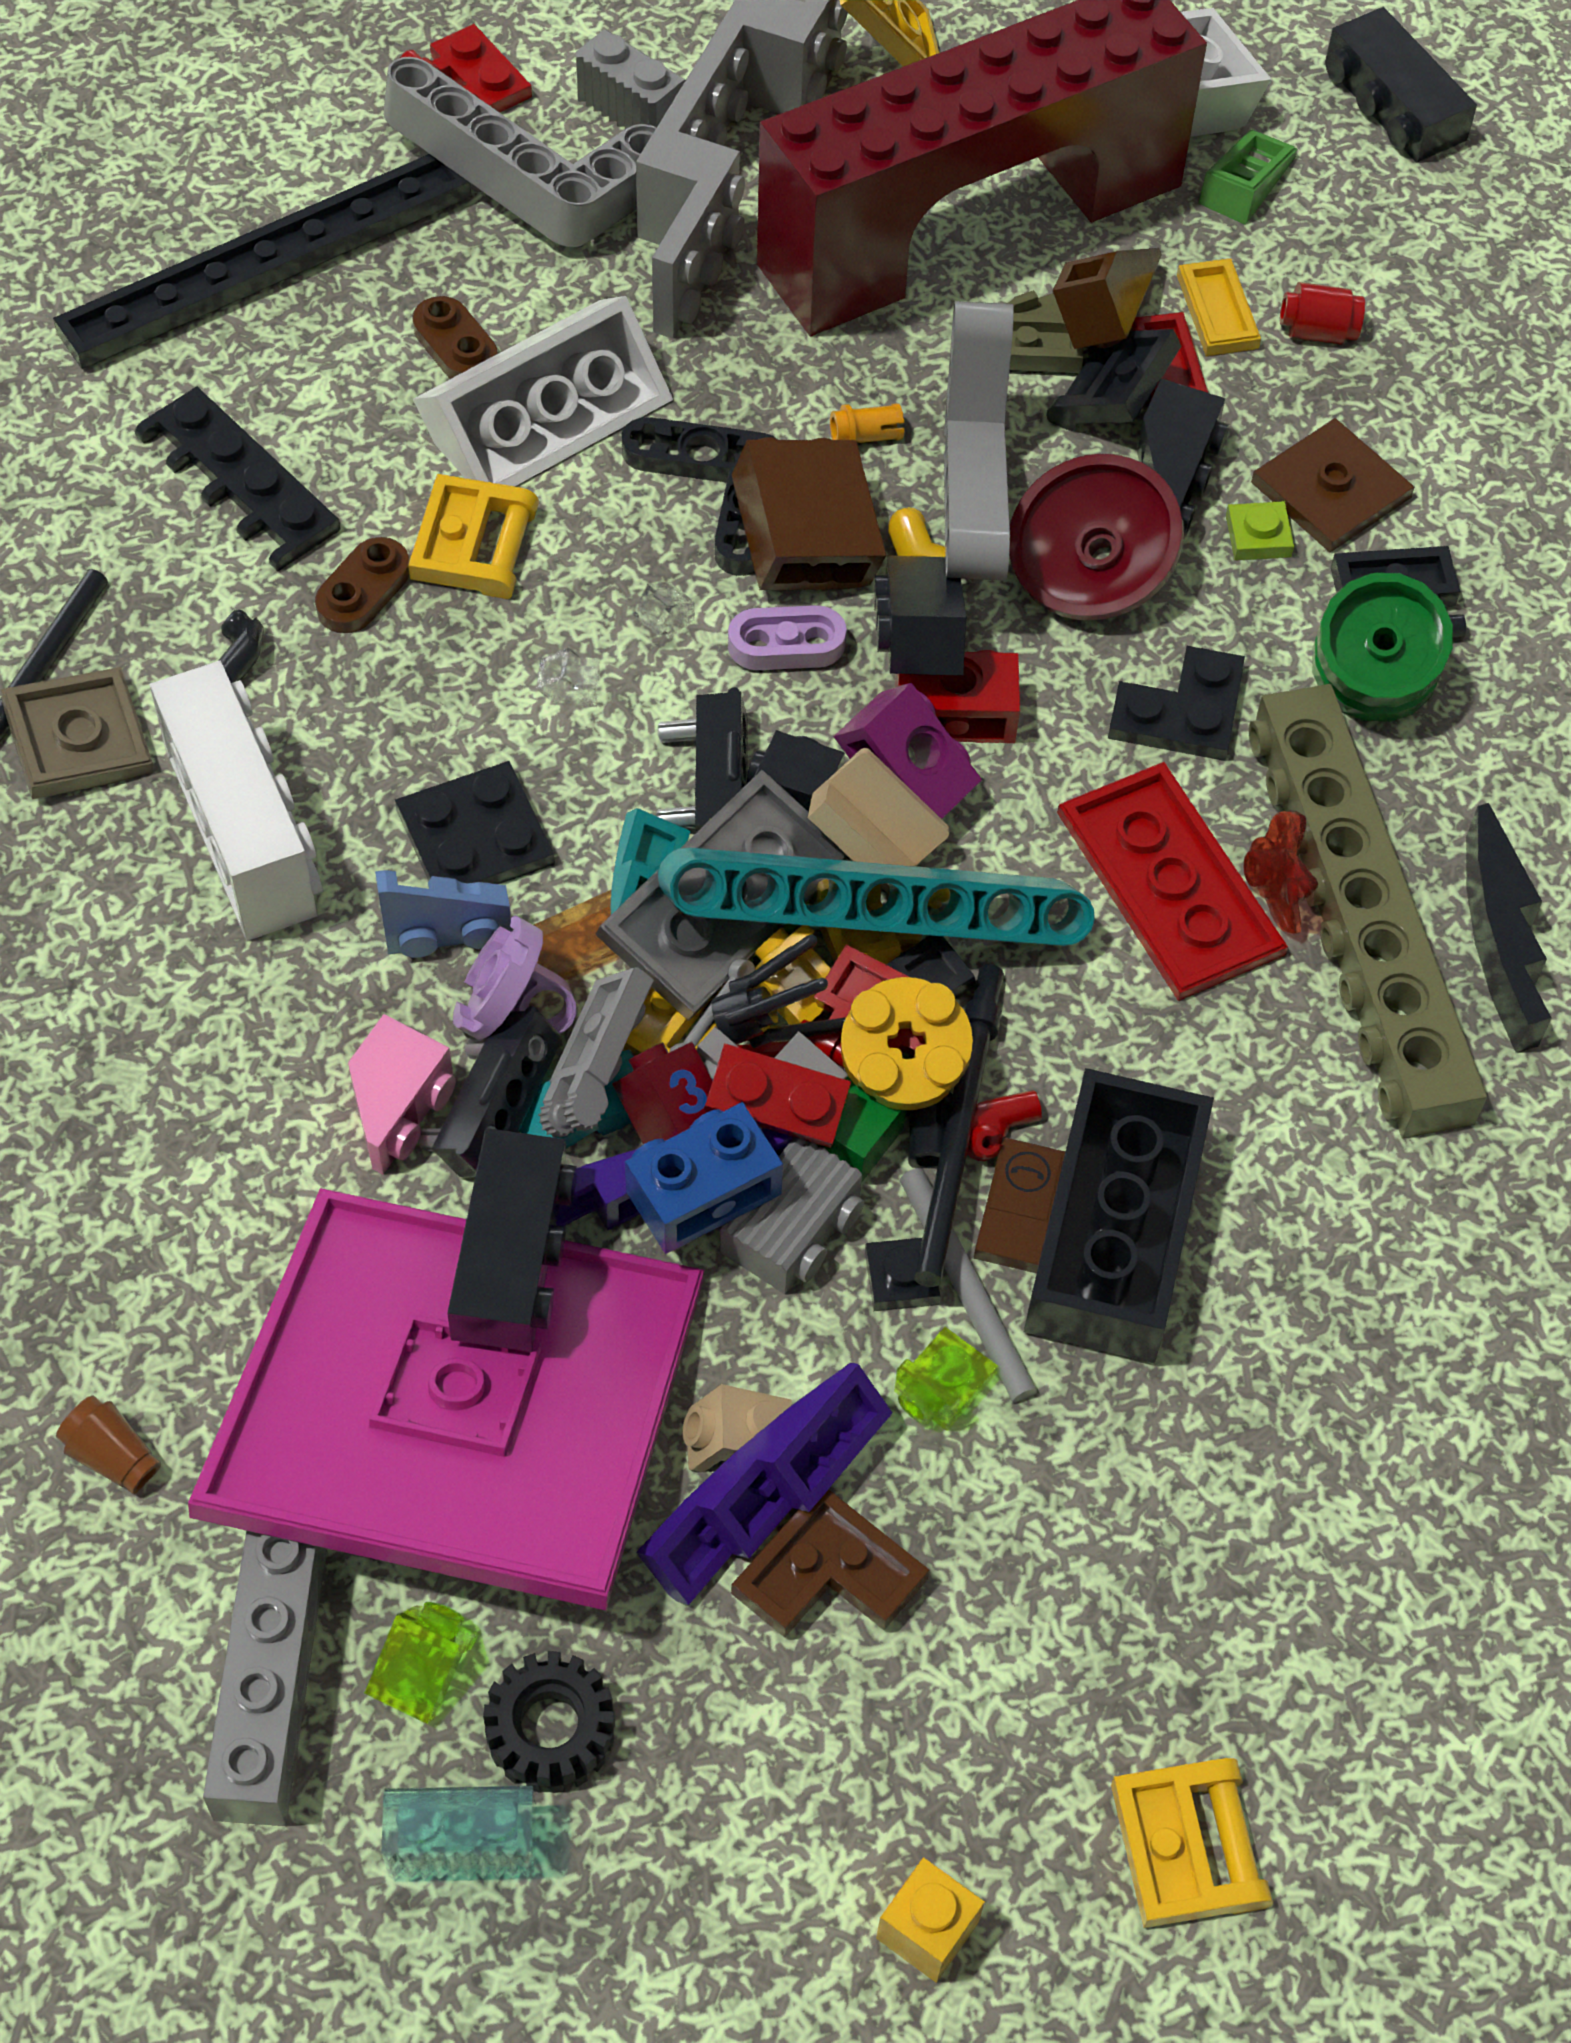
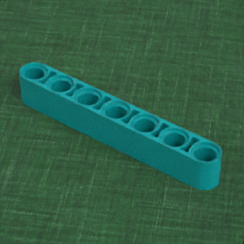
M690 847L680 848L669 853L661 862L658 871L659 886L664 895L684 914L695 917L1062 946L1073 945L1085 939L1092 930L1095 921L1094 908L1091 901L1084 894L1061 880L1046 877ZM692 868H703L706 874L704 886L693 895L684 896L679 894L678 884L683 874ZM757 873H765L768 880L765 892L755 900H743L741 890L748 877ZM827 878L829 890L823 901L816 905H805L804 894L809 884L817 879ZM888 883L890 894L887 902L877 910H867L866 899L871 889L879 884ZM948 888L950 899L947 907L936 915H929L927 905L930 897L934 892ZM1008 893L1009 906L1003 916L989 920L988 909L990 903L995 897ZM1067 898L1068 910L1066 916L1060 922L1049 925L1048 914L1050 908L1055 902Z

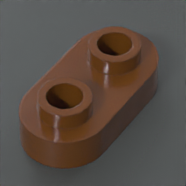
M436 296L422 301L415 308L412 316L415 337L448 378L452 379L497 355V347L494 341L460 301L447 296Z
M375 537L361 542L320 586L316 593L315 605L321 624L337 633H353L365 628L409 578V556L405 547L398 541L387 537ZM378 558H384V559H386V560L381 561V562H375V561H373V560L378 559ZM342 597H351V599L347 601L338 600Z

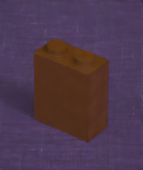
M772 437L747 440L731 475L759 590H830L870 586L886 557V552L857 441L832 440L830 438L778 440Z

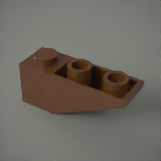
M1160 248L1115 251L1065 262L1052 291L1074 349L1092 345L1096 348H1108L1127 338L1162 256Z

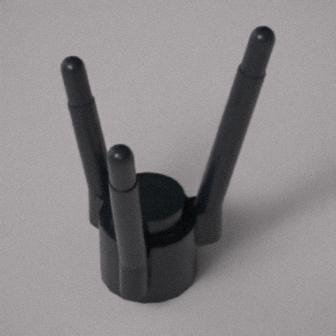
M811 934L806 936L752 973L730 981V992L712 1000V1013L717 1029L734 1044L737 1045L749 1041L754 1049L774 1041L792 1039L798 1031L805 1037L842 1032L846 1017L770 1027V1025L778 1022L777 1009L827 989L828 981L825 978H818L808 983L800 984L772 996L764 986L756 989V986L813 948L818 942L817 937Z

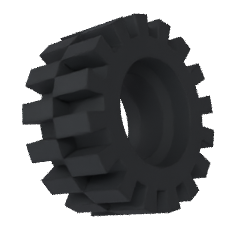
M548 1651V1661L537 1662L535 1653L524 1656V1667L517 1670L511 1663L502 1671L504 1681L501 1684L494 1681L488 1691L490 1702L489 1705L484 1704L483 1713L487 1745H489L491 1757L496 1766H501L504 1769L505 1777L514 1784L520 1780L526 1783L527 1790L538 1793L540 1786L551 1787L552 1793L564 1792L565 1784L574 1782L576 1787L588 1781L587 1774L594 1769L598 1772L605 1764V1754L607 1750L611 1751L614 1742L615 1717L613 1699L609 1687L606 1689L603 1687L600 1673L595 1668L590 1672L586 1671L584 1660L572 1655L570 1663L561 1661V1652ZM558 1699L566 1702L574 1709L578 1717V1726L574 1735L566 1743L558 1747L544 1748L533 1744L526 1738L522 1731V1720L527 1710L538 1701Z

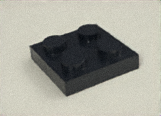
M510 761L395 799L396 811L428 881L432 876L456 879L462 883L483 882L501 884L555 865L554 853Z

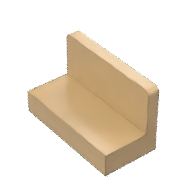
M863 748L812 793L807 817L848 857L856 862L916 867L919 862L949 837L950 831L949 826L868 748ZM888 883L881 884V888L890 894Z

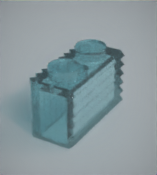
M533 1786L384 1788L381 1853L388 1875L394 1882L402 1875L409 1882L419 1875L425 1882L432 1874L439 1881L447 1874L454 1881L461 1874L468 1880H471L476 1874L485 1880L491 1873L498 1880L505 1873L513 1880L520 1873L529 1879L535 1873L536 1803Z

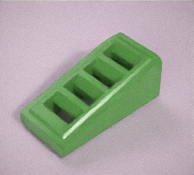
M1250 130L1206 172L1199 204L1245 225L1293 162L1298 149L1295 146L1255 130ZM1250 151L1256 152L1271 159L1269 163L1248 155ZM1240 164H1243V165H1245V166H1247V167H1249V168H1252V169H1254V170H1256V171H1253V170H1251V169H1248V168H1246V167H1243V166H1241Z

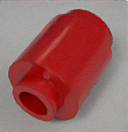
M1298 282L1294 292H1285L1280 309V325L1289 326V338L1342 345L1345 340L1357 341L1364 320L1365 298L1364 296L1353 295L1352 289Z

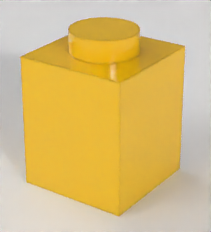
M923 1857L881 1915L876 1939L937 1983L978 1925L985 1901Z

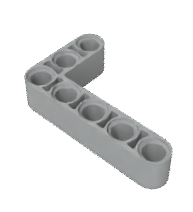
M402 57L394 60L389 65L387 71L383 114L386 122L553 242L567 247L582 246L637 209L636 161L656 130V127L646 124L628 127L572 164L428 62L414 57Z
M954 302L944 435H946L944 451L946 578L1007 580L1010 527L1005 414L1013 336V304Z

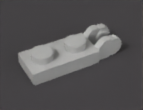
M639 967L595 981L549 1081L551 1085L543 1100L544 1106L540 1107L541 1113L538 1114L540 1116L539 1123L542 1124V1130H545L547 1135L551 1134L553 1138L557 1136L560 1138L573 1133L574 1128L577 1131L592 1129L594 1126H598V1121L602 1120L600 1115L605 1113L609 1104L604 1086L613 1080L621 1068L622 1057L620 1054L630 1032L640 1023L644 1016L646 1007L643 1003L654 980Z

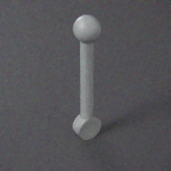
M735 959L729 967V980L716 997L730 992V981L755 971L754 964L748 960ZM712 1003L683 1043L675 1044L669 1052L690 1042H693L695 1047L715 1021L712 1013Z

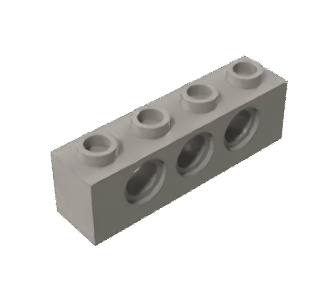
M246 1531L203 1799L213 1821L285 1827L287 1825L327 1555L326 1548Z

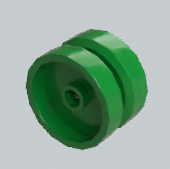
M1371 573L1348 582L1330 599L1320 621L1312 648V673L1317 685L1331 684L1341 711L1364 721L1391 722L1414 714L1432 697L1453 649V624L1443 601L1423 582L1401 573Z

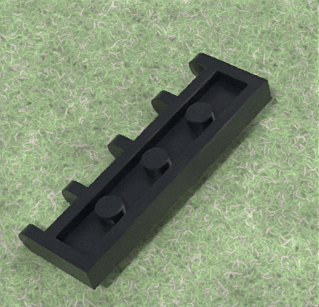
M198 386L137 425L135 436L141 442H149L162 433L177 448L166 459V465L174 473L193 463L212 481L205 486L201 493V499L208 506L211 507L228 496L248 515L239 522L236 529L237 533L245 541L261 530H264L280 545L269 557V564L276 571H280L341 530L339 518Z

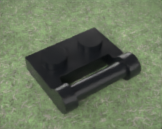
M1174 329L1129 331L1127 338L1108 348L1090 346L1088 349V360L1065 395L1058 396L1047 410L1046 416L1048 421L1071 432L1076 429L1079 423H1124L1134 421L1182 347Z

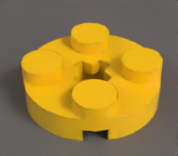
M911 977L889 979L874 985L869 990L863 991L855 997L842 1028L841 1055L843 1064L853 1083L858 1088L860 1086L865 1093L875 1097L876 1102L896 1110H916L929 1107L947 1096L950 1089L959 1083L968 1068L973 1043L971 1025L964 1009L956 1001L954 993L947 986ZM908 1028L911 1029L913 1035L923 1037L925 1045L916 1047L914 1058L903 1059L900 1049L889 1048L888 1039L896 1038L899 1029Z

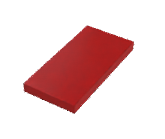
M1165 762L1058 805L1057 814L1178 1001L1286 955L1288 950L1287 944Z

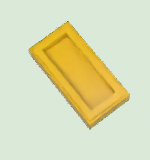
M1227 258L1179 265L1177 278L1205 356L1259 349L1261 337L1232 259Z

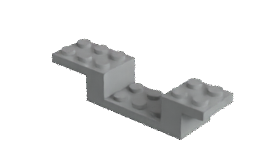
M735 0L636 161L637 235L640 239L659 245L652 256L654 333L674 339L683 322L693 323L699 311L703 287L705 284L709 286L715 285L722 269L724 251L727 247L735 249L742 237L745 220L744 217L739 216V204L745 189V177L739 175L740 151L724 146L728 125L731 120L739 122L742 119L747 104L781 114L823 98L827 85V74L830 70L835 72L840 70L847 50V41L841 39V30L845 24L848 12L840 5L839 0H805V2L798 0Z

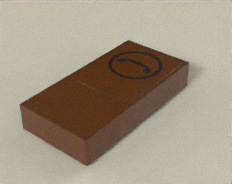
M1003 1137L1001 1143L1003 1147L998 1155L973 1259L1037 1274L1065 1151Z

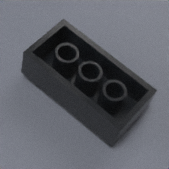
M1085 1068L1024 1327L1025 1333L1155 1364L1168 1318L1214 1097Z

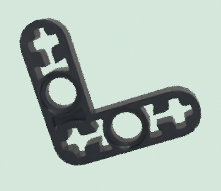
M641 417L628 423L621 433L622 457L632 468L645 472L726 483L715 534V561L719 568L735 576H747L755 573L749 545L745 549L744 554L733 553V549L737 546L739 529L744 531L745 529L741 512L735 507V503L738 500L731 474L747 440L776 437L762 432L653 417ZM644 439L655 440V443L651 444L650 450L639 448L643 444ZM672 441L678 442V455L670 454V450L672 451ZM706 446L714 449L718 455L708 461H698L691 458L688 452L693 448ZM728 449L736 450V453H734V463L728 462Z

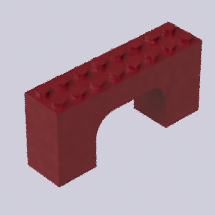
M1076 0L760 121L757 266L811 337L905 299L909 247L914 230L931 207L943 197L959 188L1038 157L1091 223L1182 186L1207 42L1171 0Z

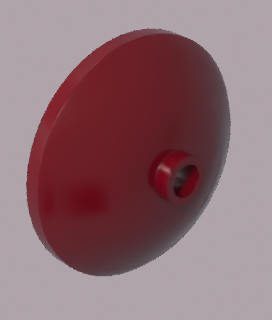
M1091 454L1076 457L1044 473L1027 489L1020 499L1010 523V561L1026 593L1050 612L1077 620H1102L1116 617L1147 602L1165 585L1172 575L1183 547L1184 524L1177 499L1167 482L1156 471L1142 462L1115 454ZM1100 548L1112 549L1111 553L1104 559L1092 557Z

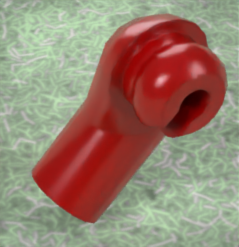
M1031 1090L979 1102L976 1107L967 1155L977 1161L990 1160L1001 1152L1003 1147L1001 1145L1002 1139L1006 1137L1009 1128L1041 1121L1042 1111L1037 1093Z

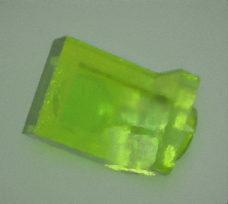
M425 1602L424 1606L416 1605L397 1614L364 1694L428 1724L434 1720L443 1703L462 1654L474 1647L479 1633L462 1625L464 1617L460 1613L445 1605L434 1602Z

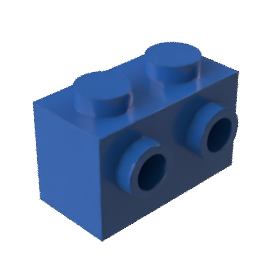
M743 1102L725 1111L716 1109L703 1114L693 1122L688 1130L666 1141L664 1139H654L638 1148L632 1157L625 1161L626 1193L666 1255L782 1195L783 1163Z

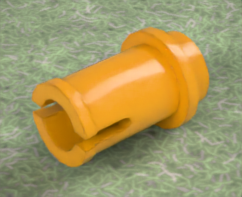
M899 403L852 409L850 404H843L839 411H832L830 414L832 440H856L857 443L893 439L896 441L902 440L904 428L897 427V424L904 423L903 411Z

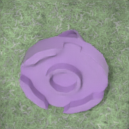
M515 915L511 917L510 927L514 930L510 932L500 926L487 941L470 968L464 983L473 987L468 1007L457 1001L454 1008L453 1024L461 1031L478 1040L489 1037L503 1023L511 1011H525L529 1007L531 999L537 993L545 990L558 992L564 998L562 1010L556 1016L547 1019L559 1034L565 1032L572 1025L576 1016V1002L569 984L559 975L537 963L543 944V931Z

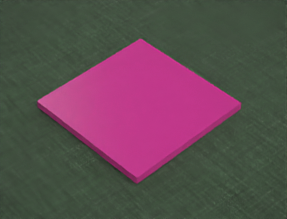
M320 1188L189 1499V1518L606 1611L696 1310L704 1279V1269L565 1240L560 1267L548 1266L544 1286L554 1288V1301L548 1330L536 1328L532 1352L453 1341L450 1337L447 1312L466 1219Z

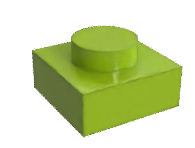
M1285 501L1228 504L1226 520L1235 561L1292 557L1294 543Z

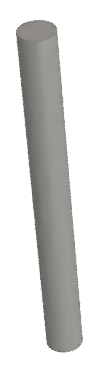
M915 1168L906 1172L900 1178V1183L925 1229L933 1188L922 1168ZM952 1227L944 1269L1012 1402L1017 1403L1032 1397L1037 1393V1390Z

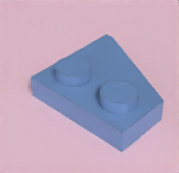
M375 871L388 955L402 953L407 957L419 958L432 954L438 947L465 944L470 948L480 949L485 946L500 926L512 932L506 885L483 882L462 883L456 879L432 876L428 882L429 889L398 885L396 871Z

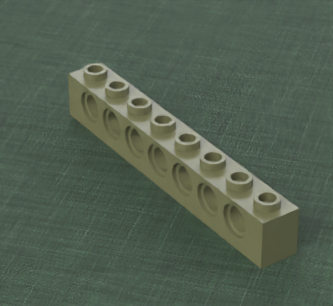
M1326 684L1262 695L1256 720L1251 721L1249 724L1250 746L1256 757L1264 756L1269 769L1266 774V787L1272 805H1282L1287 819L1284 823L1286 847L1292 856L1300 855L1305 869L1302 873V888L1305 900L1309 906L1318 905L1323 919L1320 927L1323 950L1328 958L1337 957L1342 971L1339 978V991L1342 1003L1347 1011L1356 1010L1361 1028L1358 1032V1043L1361 1056L1367 1065L1375 1064L1381 1080L1378 1085V1101L1381 1112L1387 1120L1395 1119L1402 1139L1475 1125L1487 1095L1332 685ZM1352 904L1363 906L1366 909L1357 908ZM1371 956H1378L1385 961H1378ZM1389 1008L1399 1009L1406 1015L1396 1014ZM1408 1061L1420 1063L1427 1069L1415 1068Z

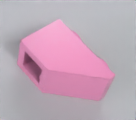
M385 1014L382 1015L348 1062L372 1169L383 1175L395 1158L403 1161L412 1153L420 1137L421 1128L419 1124L430 1109L439 1111L446 1105L456 1083V1078L453 1076L449 1047Z

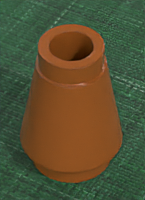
M94 1395L85 1398L68 1414L56 1432V1438L65 1445V1455L117 1485L125 1487L133 1495L161 1467V1462L152 1455L150 1449L112 1401L102 1403Z

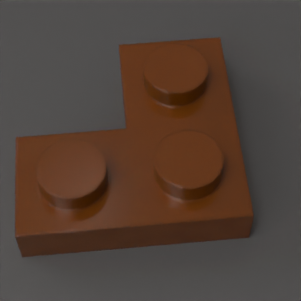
M828 1489L810 1512L798 1510L731 1584V1594L784 1638L829 1587L881 1629L885 1630L927 1582L930 1570Z

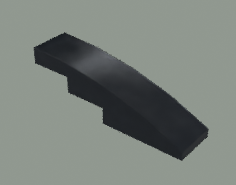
M1489 803L1477 806L1466 835V890L1475 946L1490 996L1515 1053L1539 1047L1552 1019L1535 987L1547 960L1531 930L1542 900Z

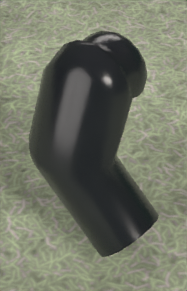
M239 609L234 610L221 626L223 636L233 641L219 659L230 683L242 680L257 662L264 634V627L257 617L251 619L246 612Z

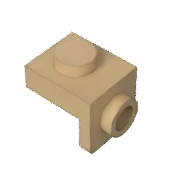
M724 1384L719 1385L688 1409L685 1417L683 1440L688 1446L689 1470L705 1472L719 1461L729 1459L739 1448L792 1405V1400Z

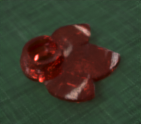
M1292 810L1278 812L1272 817L1266 835L1258 837L1252 842L1249 851L1244 857L1243 870L1248 884L1252 887H1257L1260 895L1265 898L1270 914L1277 926L1286 933L1298 934L1301 933L1299 904L1304 902L1318 888V881L1296 854L1304 838L1306 816Z

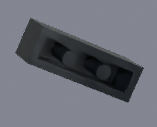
M1384 6L1332 28L1325 59L1328 75L1334 82H1342L1356 97L1357 104L1363 114L1366 116L1372 115L1387 131L1390 142L1395 148L1404 149L1417 163L1468 140L1477 104Z
M887 555L886 575H875L874 611H876L877 652H888L890 674L963 676L967 617L961 579L946 578L945 557Z
M485 1128L447 1312L451 1340L532 1352L536 1328L548 1330L553 1309L554 1288L544 1287L548 1266L560 1267L566 1235V1227L556 1225L560 1205H572L577 1179V1166L567 1165L565 1139Z

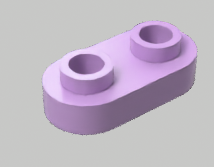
M825 606L752 608L740 612L730 622L728 628V651L737 664L751 670L825 667L835 663L843 655L846 645L847 628L841 615ZM817 637L823 639L825 642L819 644H809L807 640L810 638ZM759 640L765 642L767 646H752L748 643Z

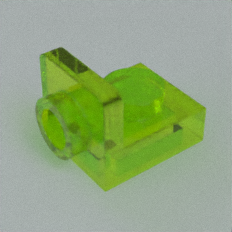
M944 1327L914 1362L905 1359L897 1368L894 1392L899 1395L898 1402L902 1409L914 1420L928 1425L933 1420L948 1431L997 1374L998 1365L947 1327Z

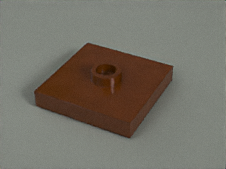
M1336 418L1256 469L1251 483L1272 502L1285 501L1287 515L1329 553L1412 498L1415 488Z

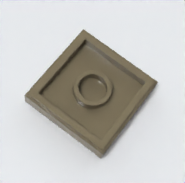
M121 667L1 689L2 704L32 799L113 784L153 772V762Z

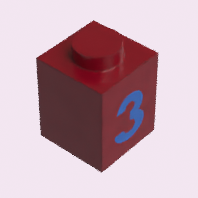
M662 1042L629 1059L634 1071L612 1084L643 1145L654 1139H664L666 1141L688 1130L696 1119L709 1112L704 1110L712 1079L693 1042L671 1052H668Z

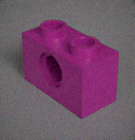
M912 683L880 692L833 737L849 759L861 749L868 748L929 808L943 819L982 779L971 765V759L967 750L958 741L952 739L935 716V708L931 701L923 693L917 691ZM909 745L915 754V764H913L909 757Z

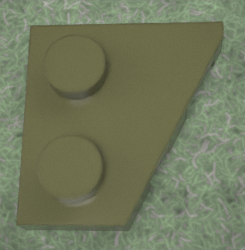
M1033 290L1015 296L1010 302L1005 303L1013 304L1014 311L1010 370L1080 372L1083 362V348L1074 349L1053 293L1038 298V295Z

